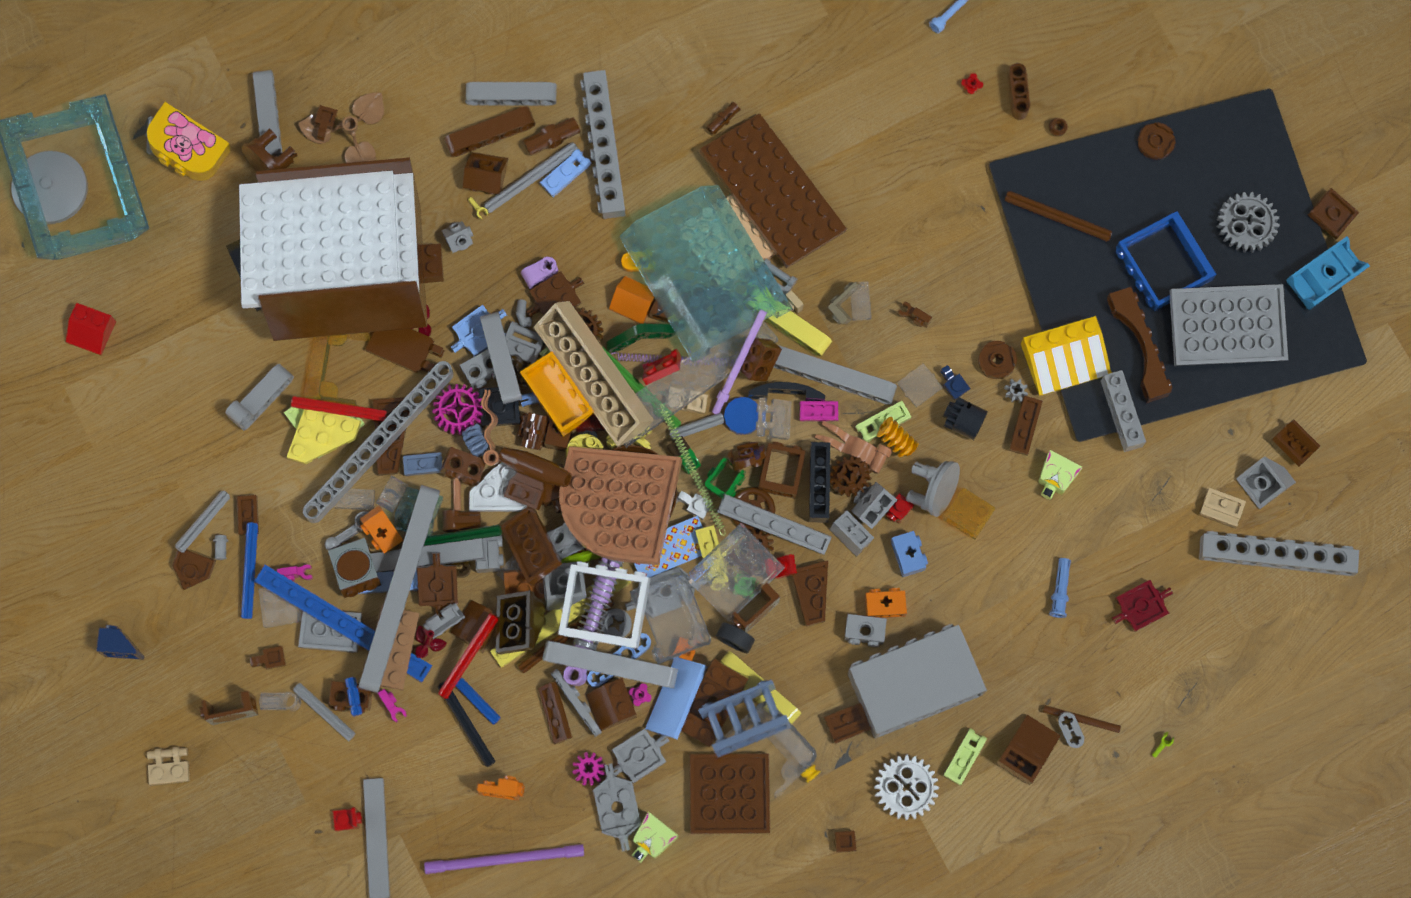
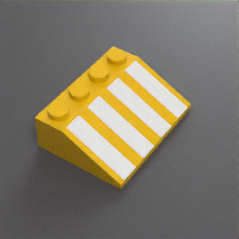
M1096 316L1023 337L1021 342L1039 396L1099 379L1111 373L1103 335Z

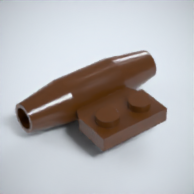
M507 447L502 448L499 453V461L517 472L510 478L504 497L540 510L546 494L545 484L567 487L571 482L572 474L550 460L527 451Z

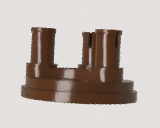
M268 129L258 139L255 138L250 143H245L242 146L246 159L255 171L286 169L294 163L293 159L298 154L291 146L279 156L274 157L268 153L265 147L277 138L271 129Z

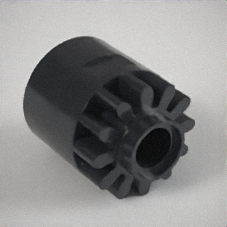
M958 397L955 403L950 402L944 412L943 417L947 419L944 427L974 441L988 411Z

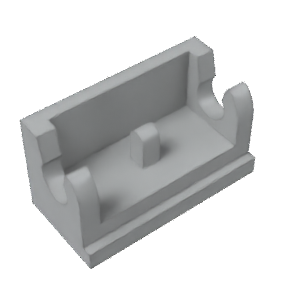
M848 511L842 514L830 528V531L856 557L874 539Z

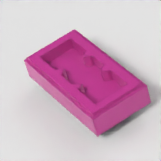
M800 401V421H838V401Z

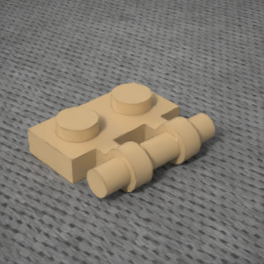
M173 747L169 750H162L159 748L155 749V751L147 752L148 759L156 760L155 765H148L149 785L190 782L189 762H181V756H187L188 749ZM173 757L174 763L163 764V758Z

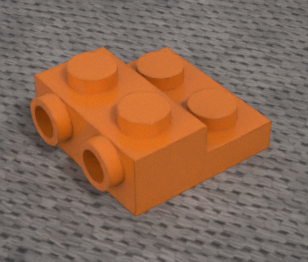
M504 776V779L499 778L498 786L495 782L483 781V784H478L477 792L481 796L519 801L520 796L523 797L525 790L524 783L517 781L516 777Z

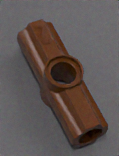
M572 117L557 125L551 124L544 127L540 133L523 140L529 155L532 156L547 148L553 149L560 146L564 140L581 133L576 120Z

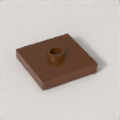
M1330 188L1309 212L1308 216L1336 240L1359 212L1336 191Z

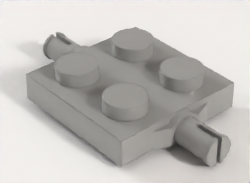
M643 729L612 749L619 764L613 768L614 775H618L623 771L634 784L665 764L666 760L661 754L660 747L669 742L667 736H662L655 741L650 737L646 729Z

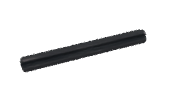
M445 681L437 685V688L439 690L441 689ZM452 691L445 701L484 765L490 767L495 763V759Z

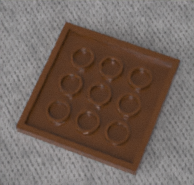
M769 753L725 754L721 757H717L716 754H690L691 834H770Z

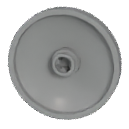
M44 151L27 158L18 167L12 180V197L17 208L28 219L40 224H56L68 220L81 209L87 197L88 181L84 170L74 158L62 152Z

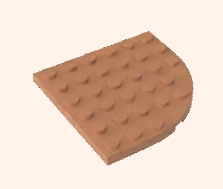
M569 446L564 469L572 474V479L567 487L560 486L559 501L562 516L572 535L586 549L603 558L659 566L681 469V457Z

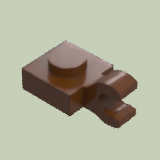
M322 105L319 106L315 125H319L318 140L324 141L327 128L333 129L338 110Z
M904 302L903 306L907 308V311L898 310V315L900 317L910 316L915 325L927 328L932 317L917 307H912L910 303Z
M283 646L263 649L262 656L250 658L252 667L265 664L268 670L286 666Z

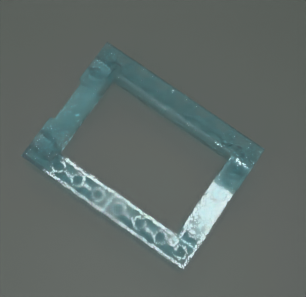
M106 94L69 103L70 109L36 118L30 112L0 120V141L37 258L60 260L132 241L149 230V225ZM94 124L124 218L107 220V226L74 235H71L70 231L67 230L58 233V235L51 236L21 142Z

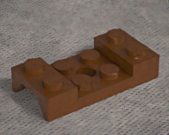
M715 658L698 688L681 731L711 747L716 736L709 718L703 719L698 709L707 704L712 696L720 701L742 692L750 677L735 671L718 658ZM727 710L716 713L721 728L729 716Z

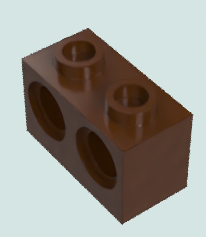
M755 338L740 372L749 380L767 382L782 349L771 339Z
M450 447L447 450L440 472L444 473V476L447 478H458L462 480V483L473 486V484L477 485L480 482L486 463L480 457ZM450 461L457 462L458 468H452ZM468 467L474 468L476 475L469 474Z
M332 681L329 705L334 707V711L345 712L346 709L351 708L346 682ZM357 684L356 688H358L359 695H365V701L359 704L362 713H365V710H371L373 692L359 688V684ZM344 692L346 694L345 700L338 702L336 700L337 695Z

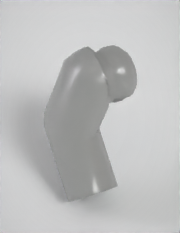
M521 299L517 301V319L520 326L524 328L525 326L531 327L532 318L525 316L527 302Z

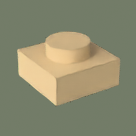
M792 290L785 295V305L790 311L794 310L798 314L803 310L804 304Z

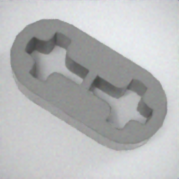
M1068 711L1061 713L1058 717V723L1067 743L1072 748L1081 747L1084 743V735L1076 717ZM1064 716L1073 719L1070 721L1072 728L1069 729L1066 723L1062 724ZM1071 731H1074L1076 736L1081 737L1078 739L1079 742L1077 744L1074 741L1070 742V739H1072Z

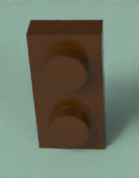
M237 496L239 535H246L247 523L249 522L258 524L259 534L258 496Z

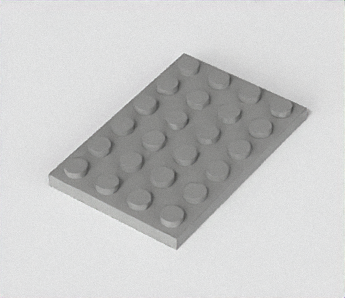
M1283 284L1170 290L1174 366L1288 360Z

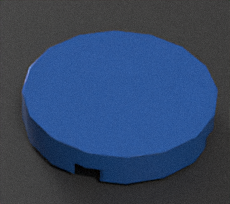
M736 398L728 403L725 409V424L731 432L737 435L752 434L761 424V408L756 401L750 398Z

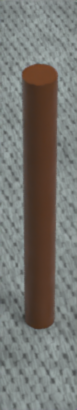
M1046 705L1043 708V713L1057 717L1061 713L1066 712L1065 710ZM1073 713L1079 723L1120 733L1121 725ZM1064 716V719L1073 720L1072 718Z

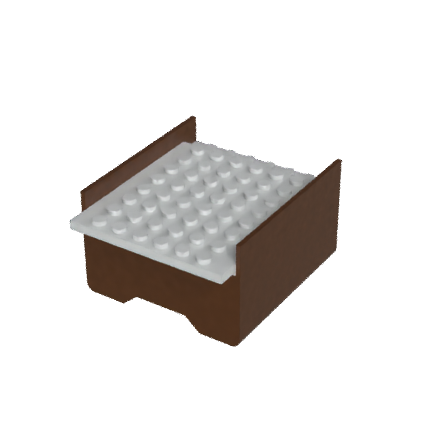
M410 157L256 171L258 183L239 185L241 305L243 309L262 307L273 341L427 327L425 283L444 282L441 243L423 245L421 205Z

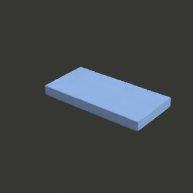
M675 657L671 665L672 668L678 669L675 688L662 687L645 729L678 739L707 666Z

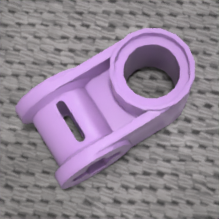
M545 257L524 268L521 271V275L529 289H532L557 274L558 267L553 258ZM549 265L552 269L548 270L546 266Z

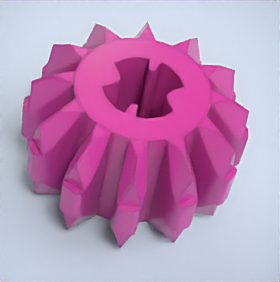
M585 752V759L577 756L580 764L573 762V766L579 769H574L572 773L579 774L576 777V781L584 778L582 785L585 786L587 780H589L590 785L593 786L594 778L597 782H601L598 774L605 776V772L599 770L604 769L605 764H599L602 761V757L594 760L596 753L593 752L591 758H589L588 753ZM586 765H589V767L590 765H593V772L591 774L589 773V771L588 773H585Z

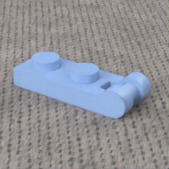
M579 149L575 150L568 159L540 182L541 186L552 197L556 196L591 165L592 162L588 158L585 159ZM578 161L580 165L576 167L573 163Z

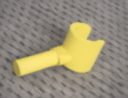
M472 197L468 199L477 211V218L479 220H482V217L479 215L481 211L485 212L488 216L486 208L478 206Z

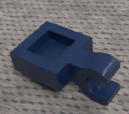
M948 365L941 369L940 373L947 381L943 386L954 401L971 389L960 373L954 376Z

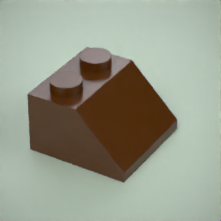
M472 152L464 167L463 188H467L470 191H485L488 194H500L504 184L508 158Z
M471 600L463 612L465 618L460 620L450 633L469 645L490 613L497 616V613ZM496 624L478 650L479 652L484 653L496 635Z
M623 678L607 683L587 694L601 731L637 718Z

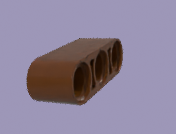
M1014 63L1008 73L1011 113L1015 119L1023 120L1027 117L1030 109L1027 71L1023 64ZM1013 72H1019L1021 76H1015ZM1015 89H1020L1023 93L1018 94L1015 92ZM1021 106L1025 111H1019L1016 107Z

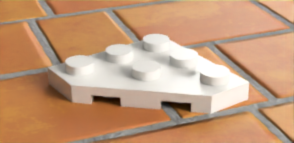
M503 463L493 468L470 491L469 511L521 512L528 507L504 497L510 478L517 472Z

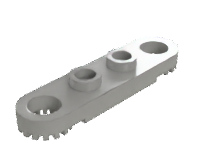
M558 669L550 673L592 734L596 737L602 733L589 714L591 712L589 706L585 701L581 703L578 699L580 694L574 686L570 687Z

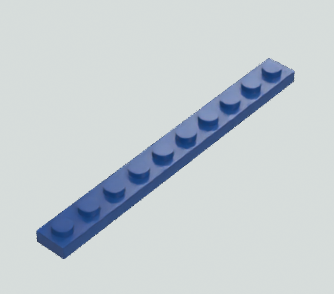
M264 565L255 579V583L370 651L375 635L373 629L267 565ZM411 653L407 674L422 683L432 665Z

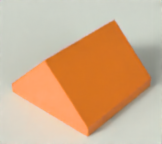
M625 276L616 287L609 310L639 324H644L659 291Z

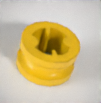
M815 764L801 775L802 778L805 777L807 779V783L821 773L820 770H816Z

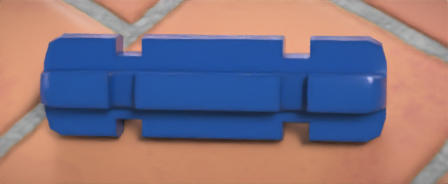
M355 677L347 678L345 682L348 688L347 694L349 705L351 706V715L359 716L362 714V709L359 706L361 703L358 688H356L357 680Z

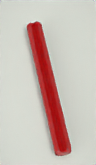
M293 396L291 400V407L382 422L387 416V411L297 396Z
M490 613L442 685L438 693L441 697L448 698L498 621V617Z

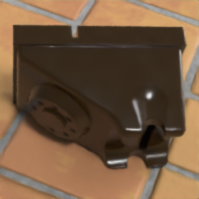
M524 591L497 596V654L502 655L534 649L541 629L546 624V618L543 615V612L546 611V604L538 599L534 592Z

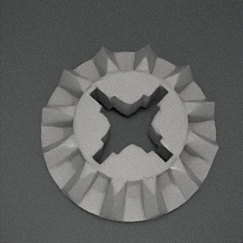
M611 609L607 611V615H603L606 618L605 621H601L604 624L601 627L604 634L625 637L629 634L632 622L627 612L622 609ZM612 617H614L617 620V622H622V624L619 625V632L618 630H616L615 627H610L613 624Z

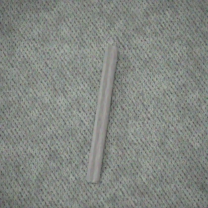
M571 142L504 189L500 194L487 201L484 207L489 213L493 212L568 159L578 149L577 146Z

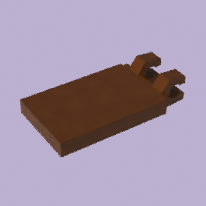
M412 329L373 332L365 348L366 352L414 373H418L420 370L429 373L435 364L425 361L428 354L431 353L442 358L445 352L443 347L434 344L433 338Z

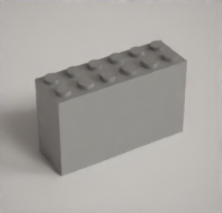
M953 624L943 627L942 631L937 634L935 631L925 634L922 640L912 639L906 642V645L902 648H899V646L892 647L884 655H881V653L872 655L864 663L862 660L851 664L852 666L848 671V677L859 703L861 702L874 739L981 697L987 691L960 626H953Z

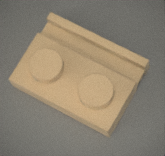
M1209 488L1199 515L1237 528L1246 501Z

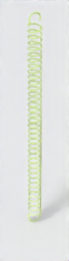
M675 436L673 439H677L676 441L679 442L678 444L681 445L680 447H682L685 443L680 444L681 442L678 441L679 439L676 438L677 436ZM686 459L684 462H688L687 464L690 465L689 467L692 468L691 470H693L696 466L691 467L692 465L689 464L690 462L687 461L688 459ZM717 521L715 525L719 524L718 526L721 527L720 529H722L723 527L720 526L721 524L718 523L719 521Z

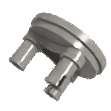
M945 461L936 468L928 464L923 465L915 462V465L912 467V473L926 478L929 482L926 496L910 490L906 501L921 506V509L928 511L930 515L938 517L946 510L955 493L960 474L959 464L954 461Z

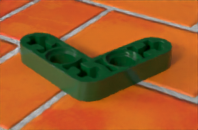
M638 324L606 342L607 351L609 353L621 351L640 339H667L675 336L676 331L673 324Z

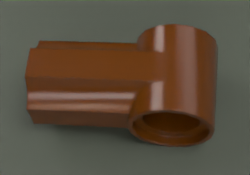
M443 511V532L481 528L480 512Z

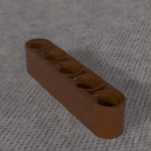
M524 106L446 136L444 141L450 156L457 157L529 130L536 123L530 108Z

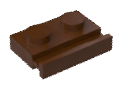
M861 702L824 717L834 744L871 730Z

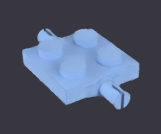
M483 305L452 326L459 338L457 343L450 346L454 353L465 347L475 357L488 349L480 316L491 313ZM503 309L499 311L500 319L507 316Z

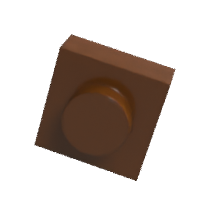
M855 831L835 832L836 853L857 851Z

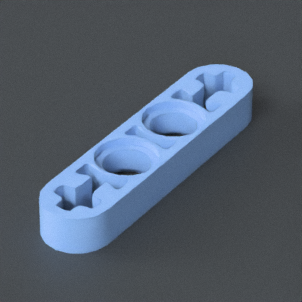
M641 633L640 638L642 640L647 639V646H639L637 649L639 653L636 654L634 648L622 646L612 655L621 656L623 650L628 649L633 653L631 659L636 660L650 648L651 639L647 634ZM590 671L587 681L591 687L599 688L614 676L608 675L605 678L602 675L599 678L600 683L596 681L592 683V675L598 676L601 673Z

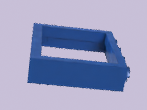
M1178 211L1123 239L1116 247L1118 257L1124 260L1127 272L1133 275L1138 290L1144 293L1147 305L1152 307L1154 311L1169 304L1170 295L1158 300L1128 251V247L1171 225L1202 276L1201 279L1184 288H1199L1212 281L1216 276L1215 271Z

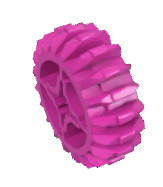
M455 384V389L452 390L451 386H447L448 392L442 389L441 393L443 396H436L439 402H433V406L436 408L432 412L436 415L434 420L439 421V427L444 426L443 430L445 432L451 428L452 435L455 434L456 430H458L459 435H462V430L475 425L474 423H481V420L477 417L483 416V412L480 410L483 409L480 404L482 398H478V392L473 393L472 387L466 391V385L463 384L461 389H459L458 384ZM460 396L468 398L474 405L462 403ZM454 397L453 403L444 407L447 401ZM458 403L462 409L461 412H459V417L456 413V410H454L456 409V407H458ZM473 412L471 417L463 422V417ZM443 414L454 416L456 423L448 421Z

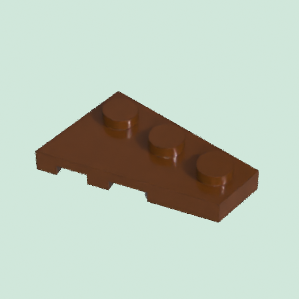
M828 561L796 568L797 574L792 575L806 627L825 622Z

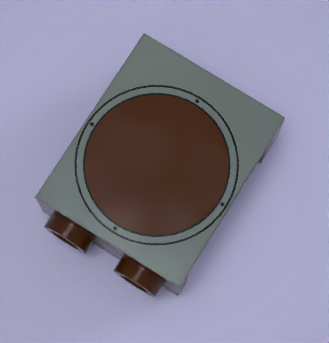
M365 538L328 551L344 598L354 597L366 590H374L381 585L370 554L369 545Z
M765 583L761 587L760 595L768 603L747 622L736 612L732 613V625L748 632L779 604L780 596L768 583Z
M249 691L241 692L243 708L214 714L213 705L203 700L202 707H200L201 718H205V721L211 725L257 716L258 710L255 696Z

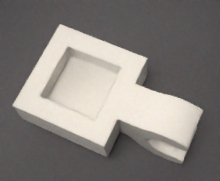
M681 491L678 500L688 505L686 511L694 516L698 515L700 519L704 520L710 509L707 508L710 504L705 505L708 501L703 502L706 498H702L697 493L692 498L687 493Z

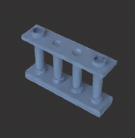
M763 680L755 687L716 703H707L701 709H698L702 718L708 717L717 739L716 743L712 744L717 757L791 728L787 716L779 714L770 692L776 689L772 680ZM764 695L772 715L771 721L767 723L761 722L753 703V698ZM745 702L754 724L753 728L747 731L742 729L734 706ZM727 710L735 730L734 736L730 738L724 737L716 713Z

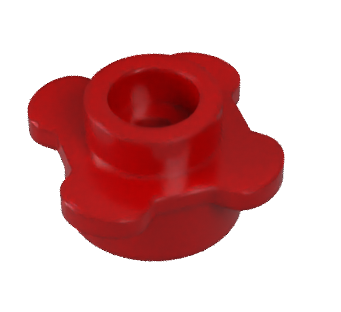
M971 73L970 77L961 81V85L964 86L968 94H974L978 89L983 88V82L979 81L975 73Z

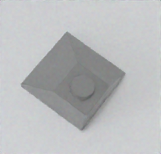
M1265 456L1236 478L1259 509L1296 483L1285 467Z
M577 562L562 563L561 566L543 578L546 610L563 609L571 564L577 565ZM577 572L571 606L586 598L584 576L581 572Z

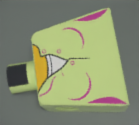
M1050 450L1046 456L1038 483L1045 486L1041 496L1051 500L1055 492L1062 495L1079 474L1082 466Z
M648 812L633 839V842L639 847L632 856L640 863L648 854L655 859L677 840L678 835Z

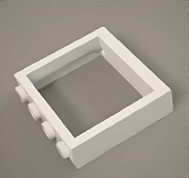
M577 562V565L571 564L558 634L638 649L651 579L646 577V573L635 571L634 575L627 574L625 569L615 568V571L607 570L608 567L601 565L591 568L588 567V563ZM577 572L641 582L631 639L567 628Z

